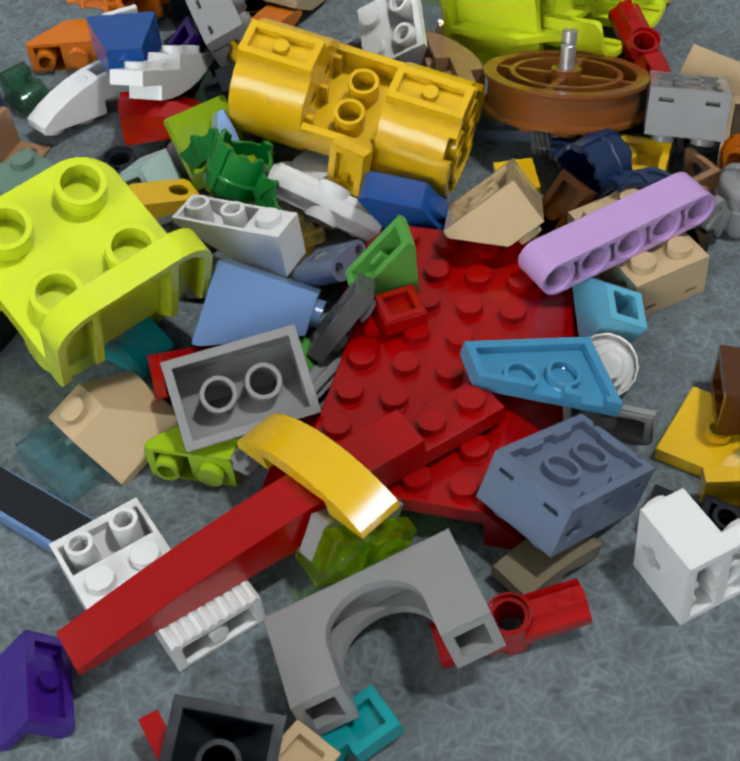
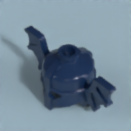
M610 128L587 133L584 136L577 135L573 138L558 137L550 139V148L554 149L549 151V160L556 161L558 168H564V170L571 172L597 192L593 200L603 195L609 196L616 190L623 192L626 188H645L672 175L652 166L632 170V152L630 147L620 137L618 131Z

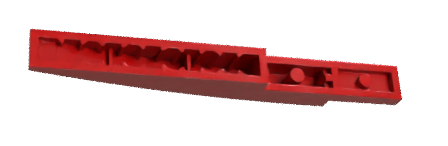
M468 382L407 417H404L397 409L337 444L364 465L387 487L504 420L505 407L490 391H483L479 387L472 386L471 382ZM286 474L132 576L56 632L79 676L299 550L311 514L326 508L325 501Z

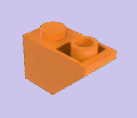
M86 19L65 20L26 42V49L34 73L81 69L99 60L93 50Z

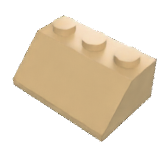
M512 158L449 205L443 232L450 239L505 247L511 246L516 241L524 244L542 230L539 226L544 222L542 196L516 160Z

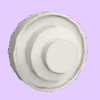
M611 333L591 335L590 338L618 395L623 394L635 382L639 369L638 356L634 348L619 335Z

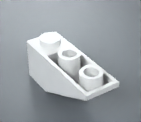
M192 194L172 216L173 223L181 228L192 229L201 240L237 262L279 276L287 277L306 253L298 213Z

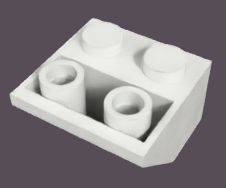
M375 0L357 9L362 50L404 63L412 62L421 65L427 49L421 0Z
M137 497L49 544L84 611L171 550Z

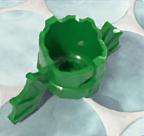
M209 128L208 133L203 137L199 135L190 136V144L187 149L180 152V157L193 169H202L206 165L203 181L206 184L205 189L213 198L239 201L245 204L255 201L256 206L283 210L276 198V189L279 181L268 179L273 166L271 151L274 146L268 140H264L262 144L244 140L233 141L231 140L232 134L228 133L229 130L226 128L222 129L220 134L218 128ZM256 154L257 159L255 161H250L247 157Z

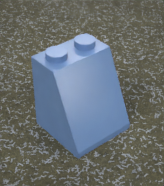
M228 258L218 260L191 344L199 347L227 344L295 324L298 336H305L310 326L317 328L326 305V301L319 299L322 290Z

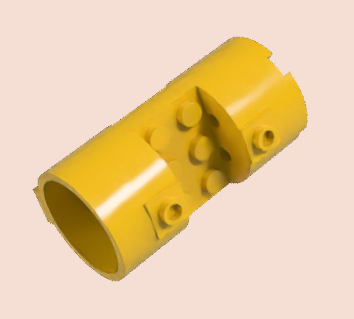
M252 18L237 47L238 57L229 89L228 116L234 129L304 152L311 150L327 156L330 153L331 141L341 136L373 151L370 170L427 182L438 195L448 198L449 192L454 191L464 171L473 146L472 139L476 122H480L484 104L485 86L483 84L412 62L404 63L342 44L337 39L268 18L256 20Z

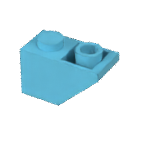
M593 277L572 287L579 337L611 333L623 337L631 344L647 330L641 293Z

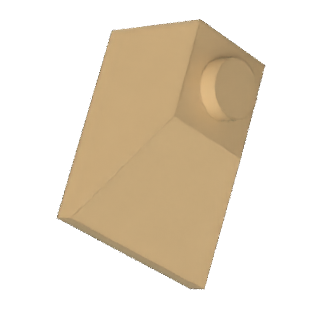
M132 370L78 384L48 416L79 448L123 486L130 483L147 465L148 460L143 448L146 441L178 425L174 408L163 398L156 399L154 390Z

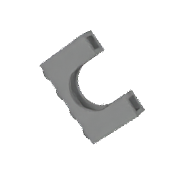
M449 528L263 618L290 710L298 721H301L318 736L360 717L344 670L345 658L351 643L357 635L368 625L380 618L391 614L408 612L417 613L431 619L435 623L457 669L506 646L493 615Z

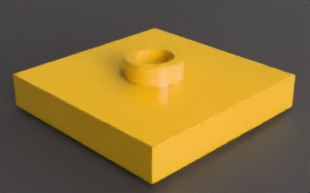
M693 386L657 445L654 458L701 477L703 467L740 468V434L730 436L716 435L711 393Z

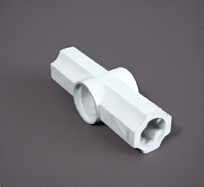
M280 163L271 179L279 181L276 189L277 200L304 212L303 215L321 226L335 230V228L340 229L365 243L378 235L382 228L379 222L365 209L358 199L351 196V192L332 181L322 178L317 180L283 163Z

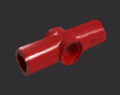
M631 0L619 2L614 9L609 11L608 20L617 39L622 41L625 53L624 60L641 66L648 73H650V70L672 72L660 49V34L657 30L649 27L638 3H633ZM647 88L643 90L645 97L647 93Z
M571 579L523 595L514 592H504L494 596L487 605L497 626L507 617L519 618L523 623L519 628L510 631L498 627L506 646L486 656L499 652L509 655L520 654L526 651L535 641L592 624V615L588 601L578 579ZM429 623L443 670L456 666L435 623Z

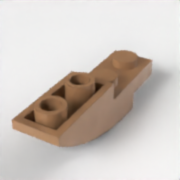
M425 31L427 49L421 63L422 66L485 86L484 66L471 51L444 35L433 31Z

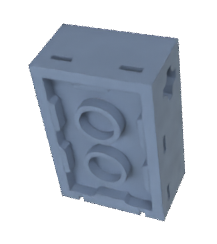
M582 413L495 450L476 495L477 498L493 510L496 516L507 521L524 535L535 548L543 551L550 558L631 514L635 510L656 469L643 458L639 459L638 454L600 426H594V422Z

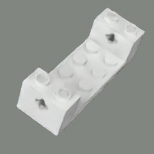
M684 488L666 497L664 495L654 497L640 509L633 566L680 625L740 594V518L731 522L721 532Z

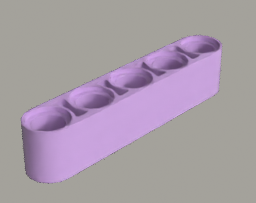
M686 172L675 173L534 239L522 249L518 258V265L547 295L558 294L700 225L712 214L716 205V198Z

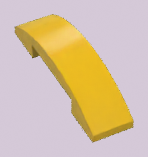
M271 414L236 441L239 449L266 469L275 465L325 501L329 514L362 539L400 507L396 497L364 465L326 435L298 419L284 414Z

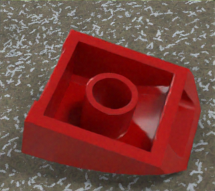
M120 92V99L117 100L125 145L131 146L171 139L164 125V120L197 106L201 102L181 95L167 100L129 98V92Z

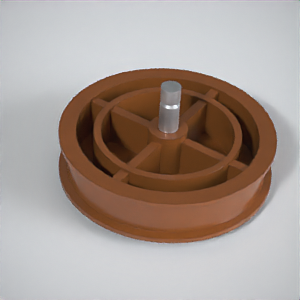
M564 28L562 31L563 44H561V50L515 52L487 61L483 67V74L488 80V90L484 97L482 110L491 118L517 127V130L522 132L554 133L555 136L561 138H573L577 135H586L587 133H594L605 128L622 132L625 129L640 124L645 118V106L642 104L643 90L649 86L650 74L641 66L623 59L576 51L575 43H577L578 30Z

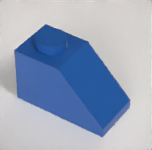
M370 171L365 174L358 201L384 229L400 214L406 218L408 226L444 230L449 206L446 200L441 195H438L427 182Z

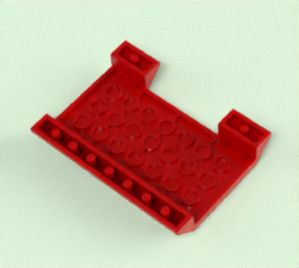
M409 226L416 246L419 284L417 294L428 312V324L386 336L374 309L363 323L357 320L353 326L324 405L321 408V413L305 417L300 421L323 433L335 443H339L397 409L404 417H407L470 382L459 355L464 341L579 337L572 287L555 295H547L519 267V255L522 249L531 241L524 244L516 241L511 246L505 247L450 239L443 230ZM382 232L365 243L366 249ZM347 279L343 283L337 301L349 288ZM491 392L505 407L504 420L386 488L397 500L404 504L402 510L484 524V545L512 550L527 538L507 521L496 516L493 510L477 498L476 495L495 450L562 422L563 406ZM272 465L269 468L261 490L286 475V473Z

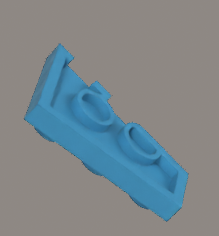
M590 336L464 341L459 355L472 386L479 387L483 391L617 417L623 406Z

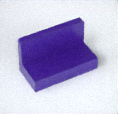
M25 629L0 654V750L3 751L10 750L26 733L63 739L67 738L75 730L71 660L56 636Z

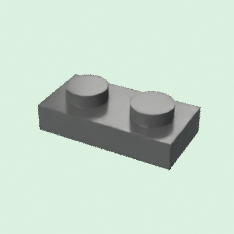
M362 272L357 276L319 323L318 327L311 333L307 355L322 363L331 351L335 354L340 352L350 337V328L357 320L363 323L375 308V281Z

